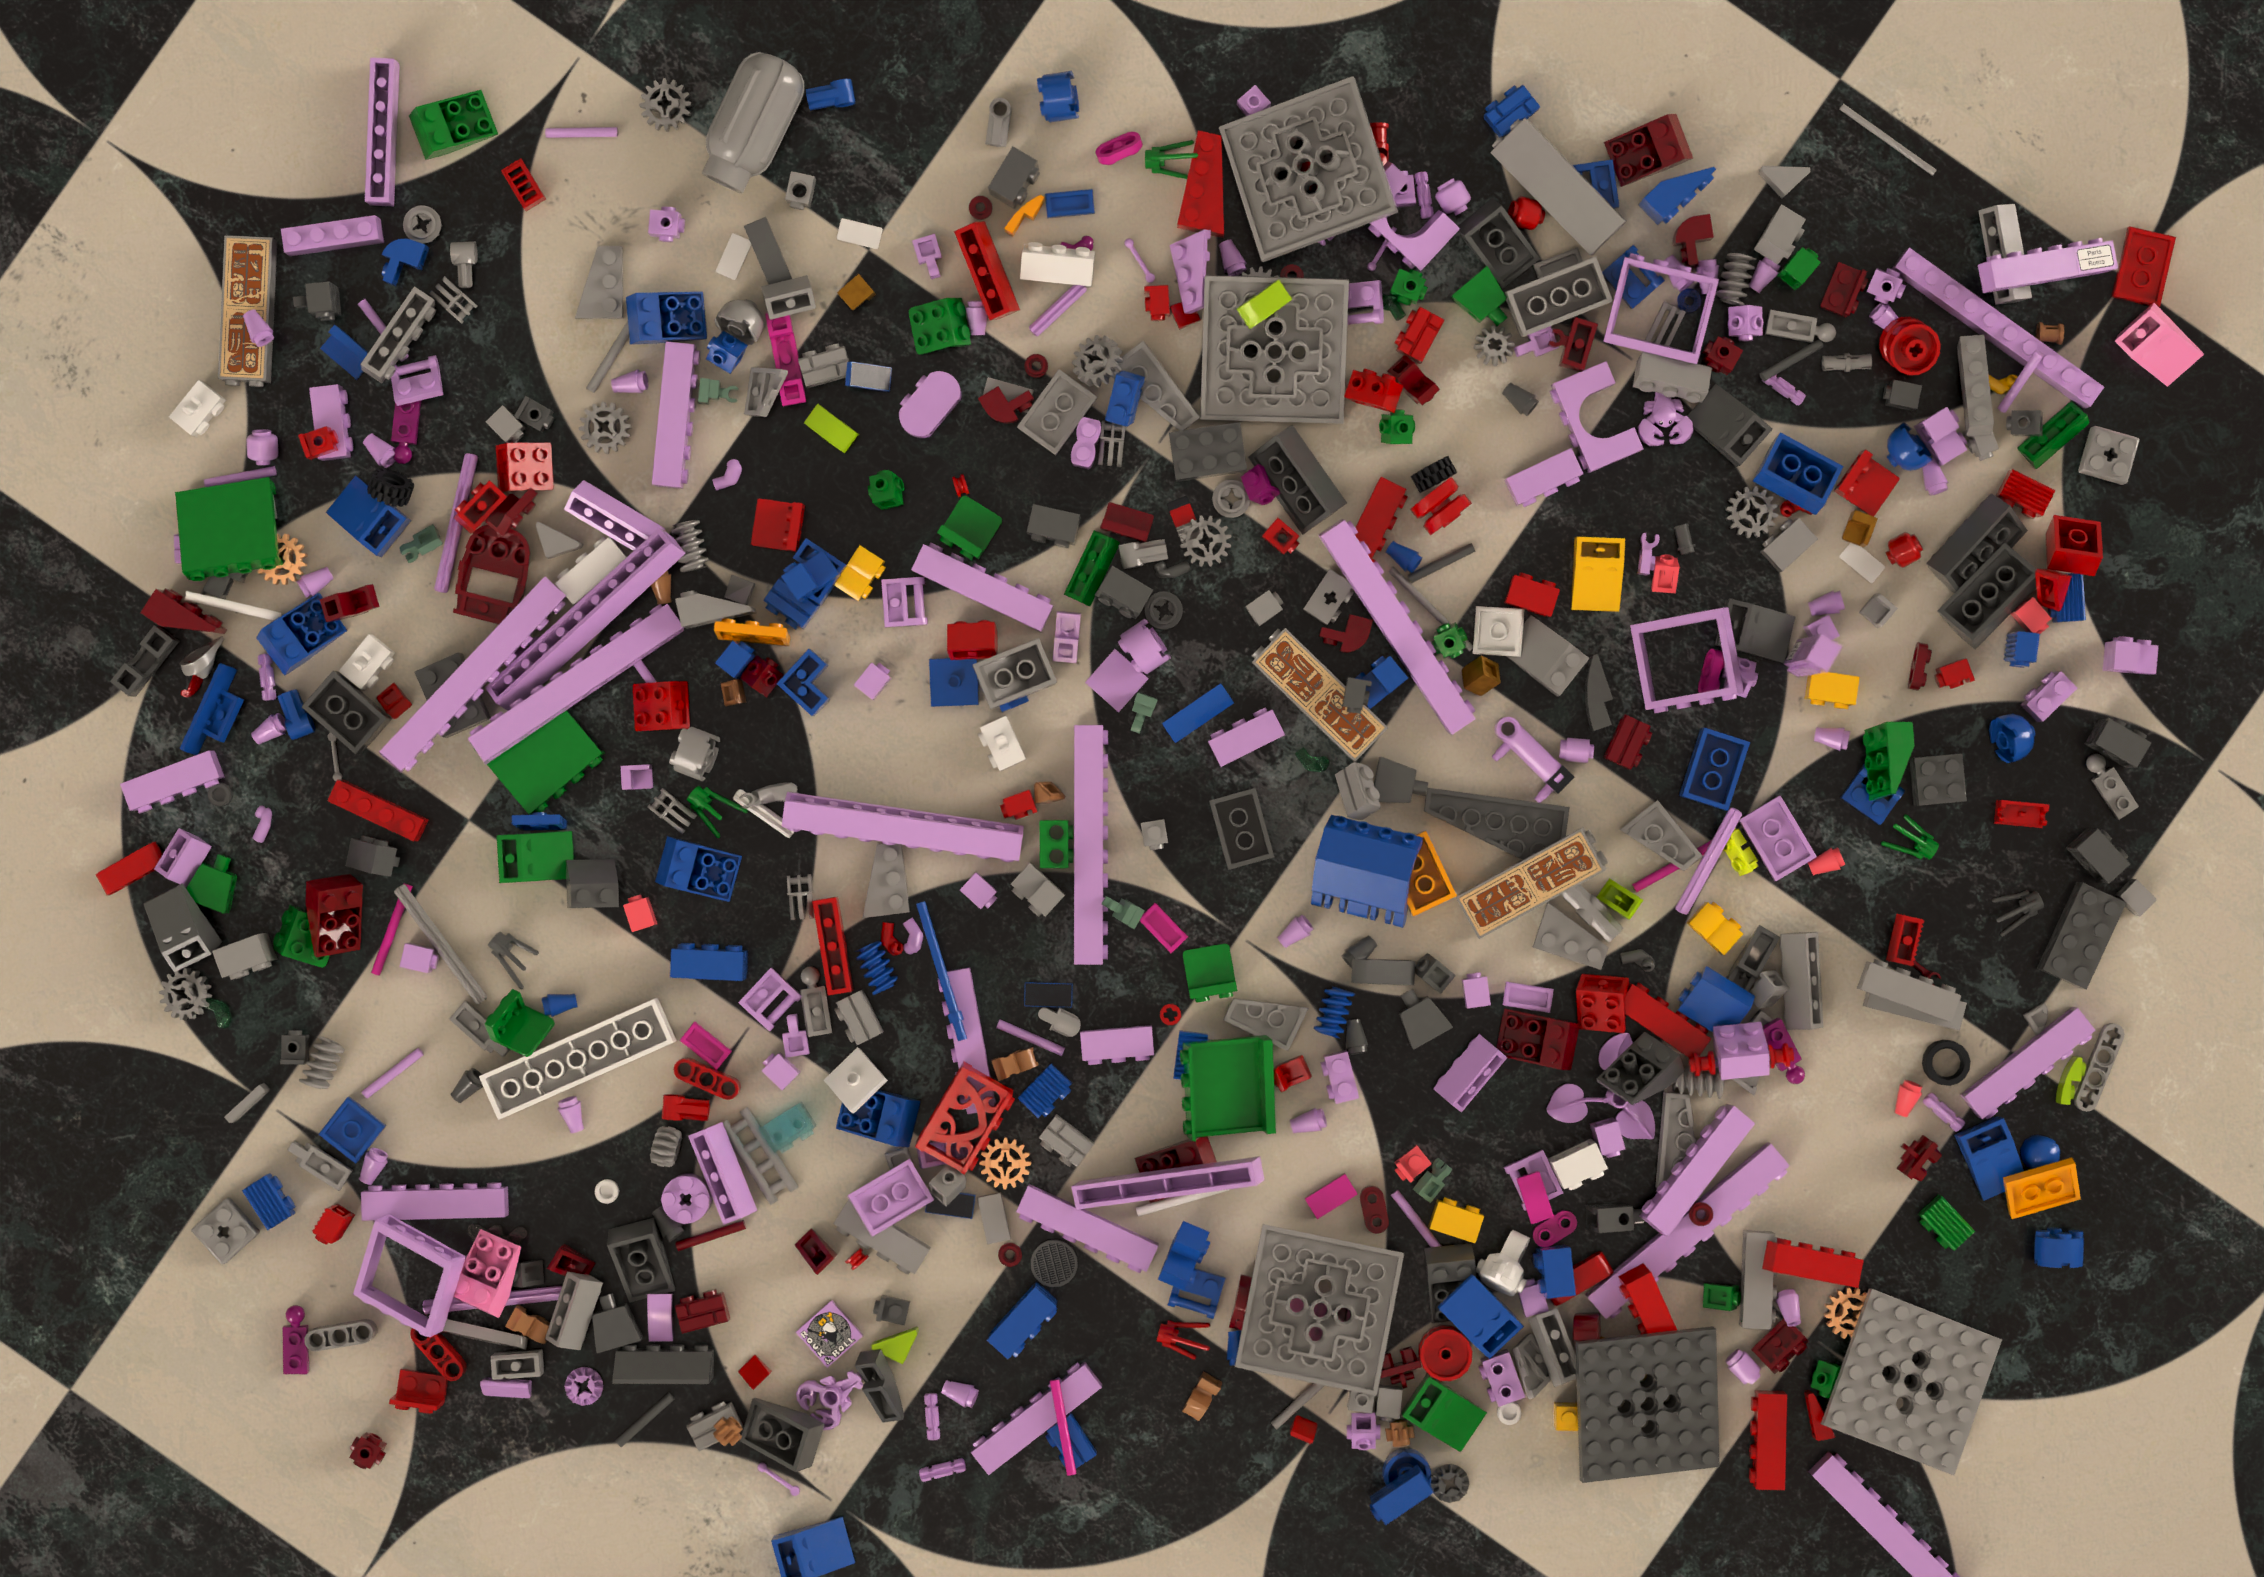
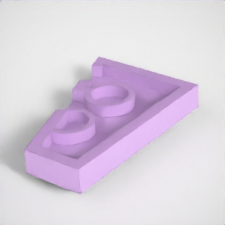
M1202 230L1170 245L1183 310L1186 314H1191L1204 308L1207 261H1210V252H1207V239H1211V230Z

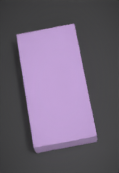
M1506 982L1502 1005L1550 1013L1554 989Z

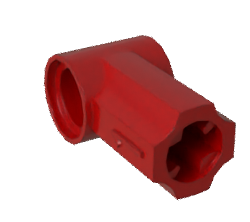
M663 1095L662 1119L708 1121L710 1100L685 1098L682 1095Z

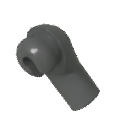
M1164 561L1154 565L1155 575L1159 578H1176L1191 570L1187 561L1167 568Z
M1643 949L1620 953L1622 964L1635 962L1645 972H1651L1655 968L1654 958Z

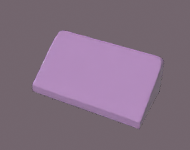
M485 1377L480 1382V1386L485 1396L530 1398L532 1381L506 1378L492 1380V1377Z

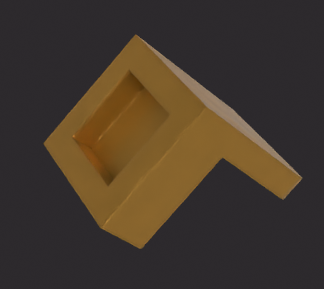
M859 274L837 292L851 310H855L866 299L869 301L876 295Z
M1854 510L1850 514L1842 539L1864 548L1869 544L1878 518Z
M1482 655L1462 668L1464 689L1479 696L1484 695L1501 683L1498 663Z

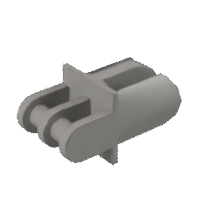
M444 276L442 281L458 295L453 297L439 283L435 287L451 302L447 304L433 291L429 295L460 323H463L462 319L466 315L469 316L473 307L477 308V305ZM464 299L468 301L465 307L460 304ZM459 307L461 311L456 315L453 311Z
M1102 420L1098 465H1103L1106 442L1109 443L1107 466H1112L1114 444H1119L1117 467H1122L1126 426L1105 423ZM1104 430L1111 431V438L1104 437ZM1115 431L1122 432L1121 438H1114Z
M662 788L660 790L662 793L658 797L655 796L654 803L647 807L658 815L659 818L664 819L683 834L685 829L668 815L671 814L687 827H689L691 822L675 810V806L692 819H695L697 815ZM667 797L672 800L669 806L664 803ZM660 805L666 808L663 814L657 810Z
M808 874L807 877L797 875V877L791 878L787 876V895H789L791 920H796L794 896H797L799 918L805 919L804 895H807L809 918L813 919L811 874ZM798 884V892H792L791 885ZM802 884H808L809 891L802 892Z
M1042 1007L1038 1012L1041 1020L1052 1024L1049 1030H1053L1066 1037H1073L1080 1030V1019L1061 1007L1058 1012L1047 1007Z

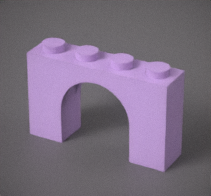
M1387 161L1384 169L1394 197L1409 179L1393 163ZM1440 210L1420 230L1410 235L1394 233L1388 225L1387 217L1369 223L1370 226L1368 227L1375 236L1379 238L1382 235L1387 240L1385 245L1393 253L1396 254L1399 251L1404 256L1402 261L1410 269L1416 267L1420 271L1460 229Z
M1607 361L1551 385L1553 389L1550 391L1551 398L1555 404L1559 403L1562 410L1559 413L1560 419L1564 426L1568 425L1571 432L1568 435L1573 448H1578L1581 455L1578 457L1579 464L1583 470L1587 469L1588 473L1643 450L1635 427L1609 438H1597L1588 434L1580 423L1579 410L1584 399L1615 384Z

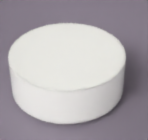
M611 1179L600 1181L595 1187L597 1200L604 1204L615 1201L619 1196L618 1184Z
M1514 1401L1498 1407L1497 1416L1502 1423L1513 1425L1520 1420L1521 1409Z

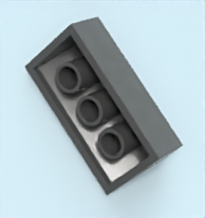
M1293 425L1275 435L1248 457L1254 466L1257 464L1264 466L1271 486L1278 488L1280 491L1276 498L1302 535L1347 504Z
M1990 494L1956 532L1948 538L1944 545L1932 555L1926 564L1933 574L1955 593L2004 543L2012 548L2028 530L2009 504Z
M2004 543L1937 611L1964 641L1976 649L2036 589L2035 571L2037 569Z
M635 1344L622 1346L615 1354L612 1384H709L714 1378V1349H708V1345L702 1344L694 1345V1349H684V1345L681 1344L670 1345V1348H660L658 1344L646 1345V1348H637Z

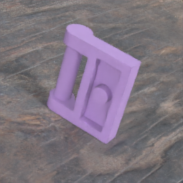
M1381 281L1350 283L1348 309L1373 306L1374 310L1372 313L1348 315L1347 325L1374 322L1375 324L1383 323Z
M436 355L429 356L427 360L398 367L397 365L394 366L396 371L391 377L394 401L397 406L443 395L439 363ZM431 369L429 373L400 379L401 375Z
M925 577L881 580L885 628L928 625V618L925 617L923 595ZM907 585H913L916 618L908 617Z
M771 967L738 1003L768 1031H771L775 1027L774 1023L795 1001L798 1002L801 999V995ZM785 990L788 996L766 1018L762 1012Z
M1543 1149L1504 1167L1506 1174H1510L1519 1193L1524 1211H1526L1516 1180V1178L1521 1177L1518 1170L1525 1167L1527 1174L1540 1171L1549 1200L1563 1194Z

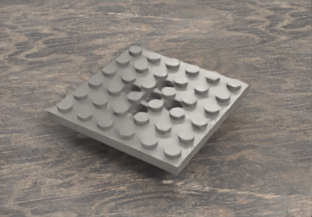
M1354 76L1219 126L1262 262L1398 213ZM1302 139L1303 146L1295 150L1293 148L1295 142ZM1332 153V161L1326 164L1323 163L1325 155ZM1310 162L1309 170L1301 172L1302 164ZM1287 170L1288 175L1286 179L1278 180L1280 172ZM1317 184V191L1314 194H1308L1309 187Z
M1205 275L1200 420L1344 424L1349 279ZM1280 280L1292 300L1268 318L1249 329L1236 309L1254 295L1259 294L1274 281ZM1272 321H1279L1282 324V329L1278 333H1273L1268 328L1269 324ZM1248 344L1255 345L1258 349L1257 353L1254 356H1247L1244 353L1245 346ZM1272 345L1280 346V355L1277 357L1270 356L1268 354L1269 347ZM1298 345L1305 348V354L1299 358L1292 355V349ZM1269 370H1279L1281 373L1280 378L1276 381L1269 380L1267 377Z
M1263 1224L1234 1367L1377 1396L1404 1253ZM1323 1279H1327L1331 1283V1290L1328 1293H1322L1318 1288L1319 1282ZM1294 1298H1299L1303 1302V1308L1299 1312H1294L1290 1308V1302ZM1318 1303H1323L1327 1308L1326 1314L1322 1317L1314 1314V1306ZM1341 1308H1347L1350 1311V1318L1346 1322L1340 1321L1337 1317V1313ZM1313 1327H1319L1322 1331V1337L1317 1341H1313L1309 1337V1331Z
M1869 1288L1821 1424L1955 1475L2002 1339ZM1918 1352L1919 1361L1914 1364L1912 1357L1914 1353ZM1888 1366L1890 1374L1887 1378H1884L1882 1372ZM1907 1375H1910L1911 1383L1906 1387L1904 1379ZM1929 1383L1933 1385V1391L1930 1395L1926 1393V1387ZM1900 1397H1902L1903 1406L1902 1408L1898 1409L1896 1407V1401Z

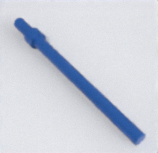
M924 901L916 904L950 1013L948 1014L950 1024L953 1023L958 1041L967 1039L962 1023L964 1018L962 1011L958 1010L927 905Z

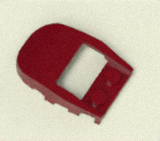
M484 525L476 529L470 536L465 547L464 556L459 562L458 581L455 588V594H458L457 608H453V613L500 624L521 602L524 596L530 561V548L525 537L518 531L510 529L505 536H502L489 525ZM473 567L518 578L512 603L467 592Z

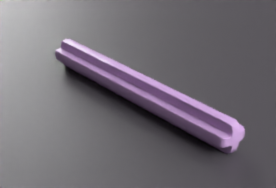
M1729 808L1675 909L1678 912L1686 915L1689 913L1742 816L1739 810Z

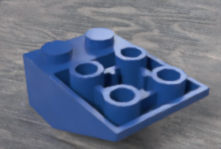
M1711 167L1661 181L1638 205L1657 225L1662 221L1667 224L1679 212L1677 209L1679 205L1684 208L1697 195L1694 192L1697 188L1702 191L1714 179L1712 174L1716 168Z
M703 291L634 293L626 297L630 345L707 339Z
M355 475L326 513L373 554L383 557L412 520L392 506V504L385 505V502H378L377 498L373 499L371 494H368V485Z
M320 593L315 594L263 627L256 637L284 676L303 665L347 632V629L340 620L326 622L320 599L323 597Z
M667 836L655 882L666 887L730 902L742 856Z
M877 1090L854 1114L842 1103L836 1129L896 1147H910L921 1101Z
M1996 1116L1954 1135L1983 1201L2005 1192L2003 1177L2024 1172L2014 1140L2004 1118Z
M1473 1274L1438 1306L1441 1312L1488 1359L1495 1355L1524 1327L1514 1313Z
M843 1517L774 1535L771 1540L781 1577H818L855 1563Z

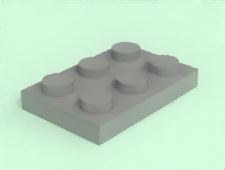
M1058 369L1017 428L1056 456L1098 397Z

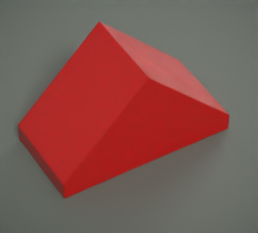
M2037 569L2035 577L2038 603L2041 606L2060 612L2072 576L2055 570Z

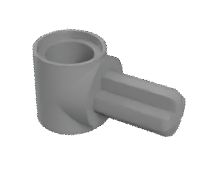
M451 242L450 256L452 264L458 268V286L460 288H470L473 285L472 265H475L478 260L476 242Z

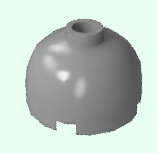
M747 299L727 302L714 320L715 325L721 332L727 330L733 334L732 336L747 345H753L754 341L757 342L764 328L763 316L757 309V305Z

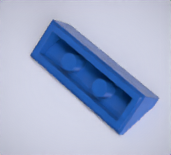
M1220 683L1167 719L1162 725L1176 743L1234 704V702Z

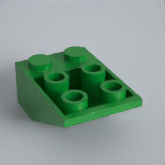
M482 90L417 106L409 115L425 160L450 154L498 135Z
M1885 722L1864 730L1863 743L1866 747L1865 768L1868 776L1866 790L1869 794V801H1874L1897 792L1914 748L1913 722Z
M572 831L496 835L499 883L566 879V860H574Z
M1427 1373L1402 1409L1401 1414L1422 1430L1461 1452L1487 1412Z

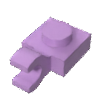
M932 234L912 240L919 265L927 264L931 279L941 277L936 260L942 258L936 235Z
M1549 326L1527 335L1529 342L1513 349L1517 357L1531 351L1534 352L1535 357H1538L1559 347L1553 348L1548 345L1549 341L1557 342L1555 335L1552 333V328Z
M1642 533L1640 537L1641 550L1637 574L1649 575L1650 570H1654L1655 556H1652V548L1658 545L1659 535H1654L1653 543H1648L1646 541V533Z
M788 1015L787 1024L789 1032L782 1033L785 1057L810 1054L806 1030L799 1031L798 1015Z

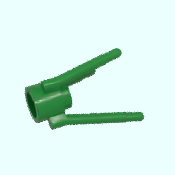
M1183 141L1161 147H1152V150H1145V168L1152 169V173H1161L1187 179V174L1163 169L1160 166H1165V160L1197 158V153L1165 154L1163 152L1193 145L1194 141Z
M697 786L690 793L687 801L691 804L690 808L699 815L716 838H720V834L701 811L706 809L718 820L722 819V816L709 805L712 801L709 797L744 813H748V810L742 808L741 805L712 792L708 787L703 790L700 786Z
M1905 814L1903 816L1904 819L1922 836L1918 838L1897 824H1894L1893 827L1915 841L1914 848L1916 851L1882 841L1881 845L1913 855L1920 860L1923 856L1930 860L1935 855L1939 843L1934 841L1932 835L1928 834Z

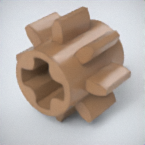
M723 1416L714 1425L717 1430L713 1435L723 1446H726L728 1443L734 1446L742 1438L740 1432L743 1428L732 1416L727 1420Z
M1406 1419L1389 1422L1390 1428H1385L1387 1442L1392 1441L1393 1447L1410 1445V1438H1415L1413 1425H1408Z

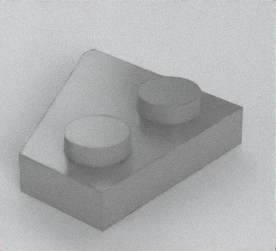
M751 367L744 415L767 417L788 374L787 370Z
M1531 1333L1526 1335L1512 1349L1529 1400L1534 1398L1551 1381L1537 1341Z

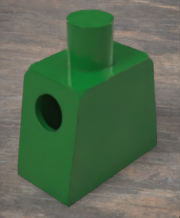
M1488 266L1451 296L1452 301L1479 323L1489 317L1498 327L1508 318L1500 309V306L1507 298Z
M217 854L213 866L206 863L199 866L186 888L195 903L224 914L230 913L237 881V875L227 871L231 858Z

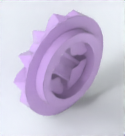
M580 1367L573 1370L567 1376L564 1385L566 1396L573 1403L581 1406L593 1404L599 1399L603 1391L602 1378L595 1370L588 1367ZM589 1378L587 1387L590 1391L585 1390L579 1395L580 1386L577 1385V1382L583 1383Z

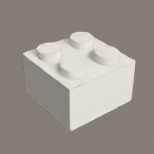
M1592 1139L1548 1158L1559 1184L1564 1189L1569 1188V1190L1582 1186L1581 1181L1591 1178V1180H1595L1603 1176V1171L1608 1169L1596 1142Z

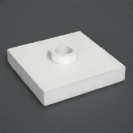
M1476 606L1473 654L1521 657L1524 609Z
M858 1047L824 1079L825 1083L853 1114L888 1081Z

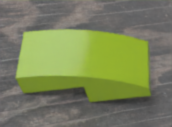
M1276 280L1236 310L1249 329H1251L1290 302L1292 298L1280 280Z
M819 404L815 406L804 424L843 453L848 450L859 435Z
M2072 1056L2065 1066L2057 1088L2056 1103L2070 1105L2071 1099H2074L2075 1087L2072 1085V1081H2081L2086 1071V1064L2082 1062L2083 1057Z

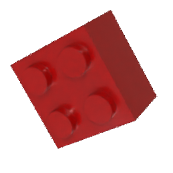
M2053 515L2046 531L2047 569L2095 576L2103 558L2101 522Z

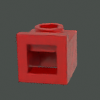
M1168 285L1144 286L1145 294L1150 296L1145 297L1146 312L1150 311L1151 321H1164L1165 317L1170 316Z
M325 426L298 435L304 454L310 460L338 451L336 446L339 443L338 436L335 430H331L330 427ZM321 437L323 439V442L321 445L317 446L315 440L316 438Z
M1279 518L1262 535V538L1283 555L1286 552L1291 554L1300 544L1297 541L1299 535ZM1280 534L1286 535L1287 541L1284 543L1279 542L1278 536Z
M1967 658L1935 669L1937 674L1934 677L1939 688L1948 685L1950 689L1959 687L1964 684V679L1966 683L1975 681Z
M1030 790L1002 799L1004 804L1000 805L1004 818L1014 816L1015 820L1028 816V810H1032L1033 814L1038 812Z

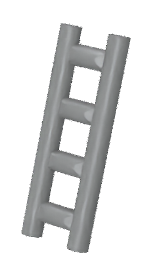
M746 1107L740 1111L743 1117L741 1120L733 1125H730L729 1121L726 1120L723 1122L732 1146L769 1204L772 1205L778 1201L775 1193L786 1186L792 1192L798 1186L754 1116ZM749 1126L756 1138L743 1145L737 1133ZM762 1147L768 1159L756 1166L749 1154ZM774 1166L781 1179L769 1186L762 1173Z

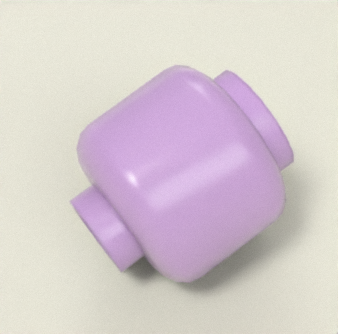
M1452 178L1437 187L1438 192L1435 197L1444 213L1454 212L1456 216L1468 209L1466 204L1470 202L1471 196L1462 181H1455Z
M253 430L252 434L247 437L248 458L256 461V465H270V460L278 457L277 436L272 434L271 430Z

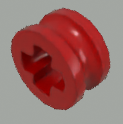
M960 474L959 478L953 476L952 480L957 496L961 497L962 493L970 494L964 474Z
M1175 1004L1164 1005L1160 1011L1162 1022L1167 1025L1177 1024L1181 1018L1180 1008ZM1167 1008L1177 1011V1016H1174L1175 1020L1169 1021L1168 1017L1164 1018L1163 1013L1167 1012Z
M862 1248L858 1249L845 1261L846 1264L852 1265V1270H855L869 1257L867 1254L864 1255L862 1253Z

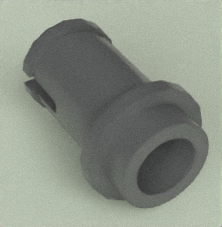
M1689 524L1674 527L1679 546L1677 551H1680L1681 555L1694 553L1696 545L1692 543Z

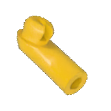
M2011 374L2006 378L1997 380L1989 375L1990 390L2000 395L2007 393L2017 379V376Z

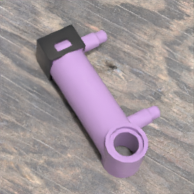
M1504 717L1497 721L1494 729L1495 734L1504 743L1496 750L1492 758L1498 761L1510 749L1516 753L1546 784L1535 797L1538 803H1541L1552 792L1559 794L1574 779V776L1543 748L1516 719ZM1505 722L1511 723L1514 728L1513 733L1509 736L1504 735L1501 731V726Z

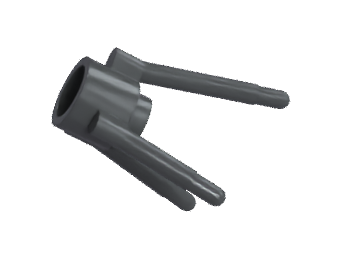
M2025 890L2021 893L1992 899V902L1996 903L2022 898V900H2019V908L1996 919L1997 922H2001L2021 912L2025 913L2024 916L2000 933L2002 937L2030 917L2037 915L2038 910L2044 908L2043 900L2037 891L2029 893L2028 890Z
M499 932L491 939L488 946L492 949L491 953L497 957L519 989L522 990L524 986L503 957L507 955L522 971H525L526 967L510 952L513 948L511 943L534 955H538L539 952L515 939L510 933L505 936L502 932Z

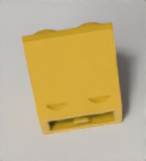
M1574 538L1571 610L1619 612L1624 570L1625 539Z

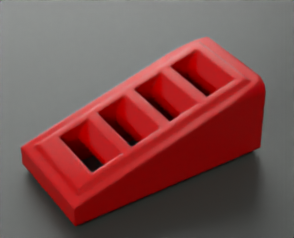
M522 158L501 170L526 212L546 200ZM519 167L522 168L521 172L510 177L509 173ZM526 175L527 178L515 185L514 181ZM528 183H531V187L527 188L526 190L520 193L518 189L522 188ZM535 190V195L531 196L527 200L523 198L524 196Z
M1805 1390L1804 1396L1812 1437L1817 1441L1835 1438L1832 1428L1821 1424L1824 1412L1816 1396L1810 1390Z

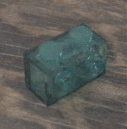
M800 1102L759 1129L774 1153L778 1150L784 1153L794 1146L792 1142L800 1137L803 1141L814 1134L812 1129L817 1125L804 1104Z

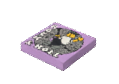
M833 1300L796 1331L797 1335L827 1368L863 1337V1334Z

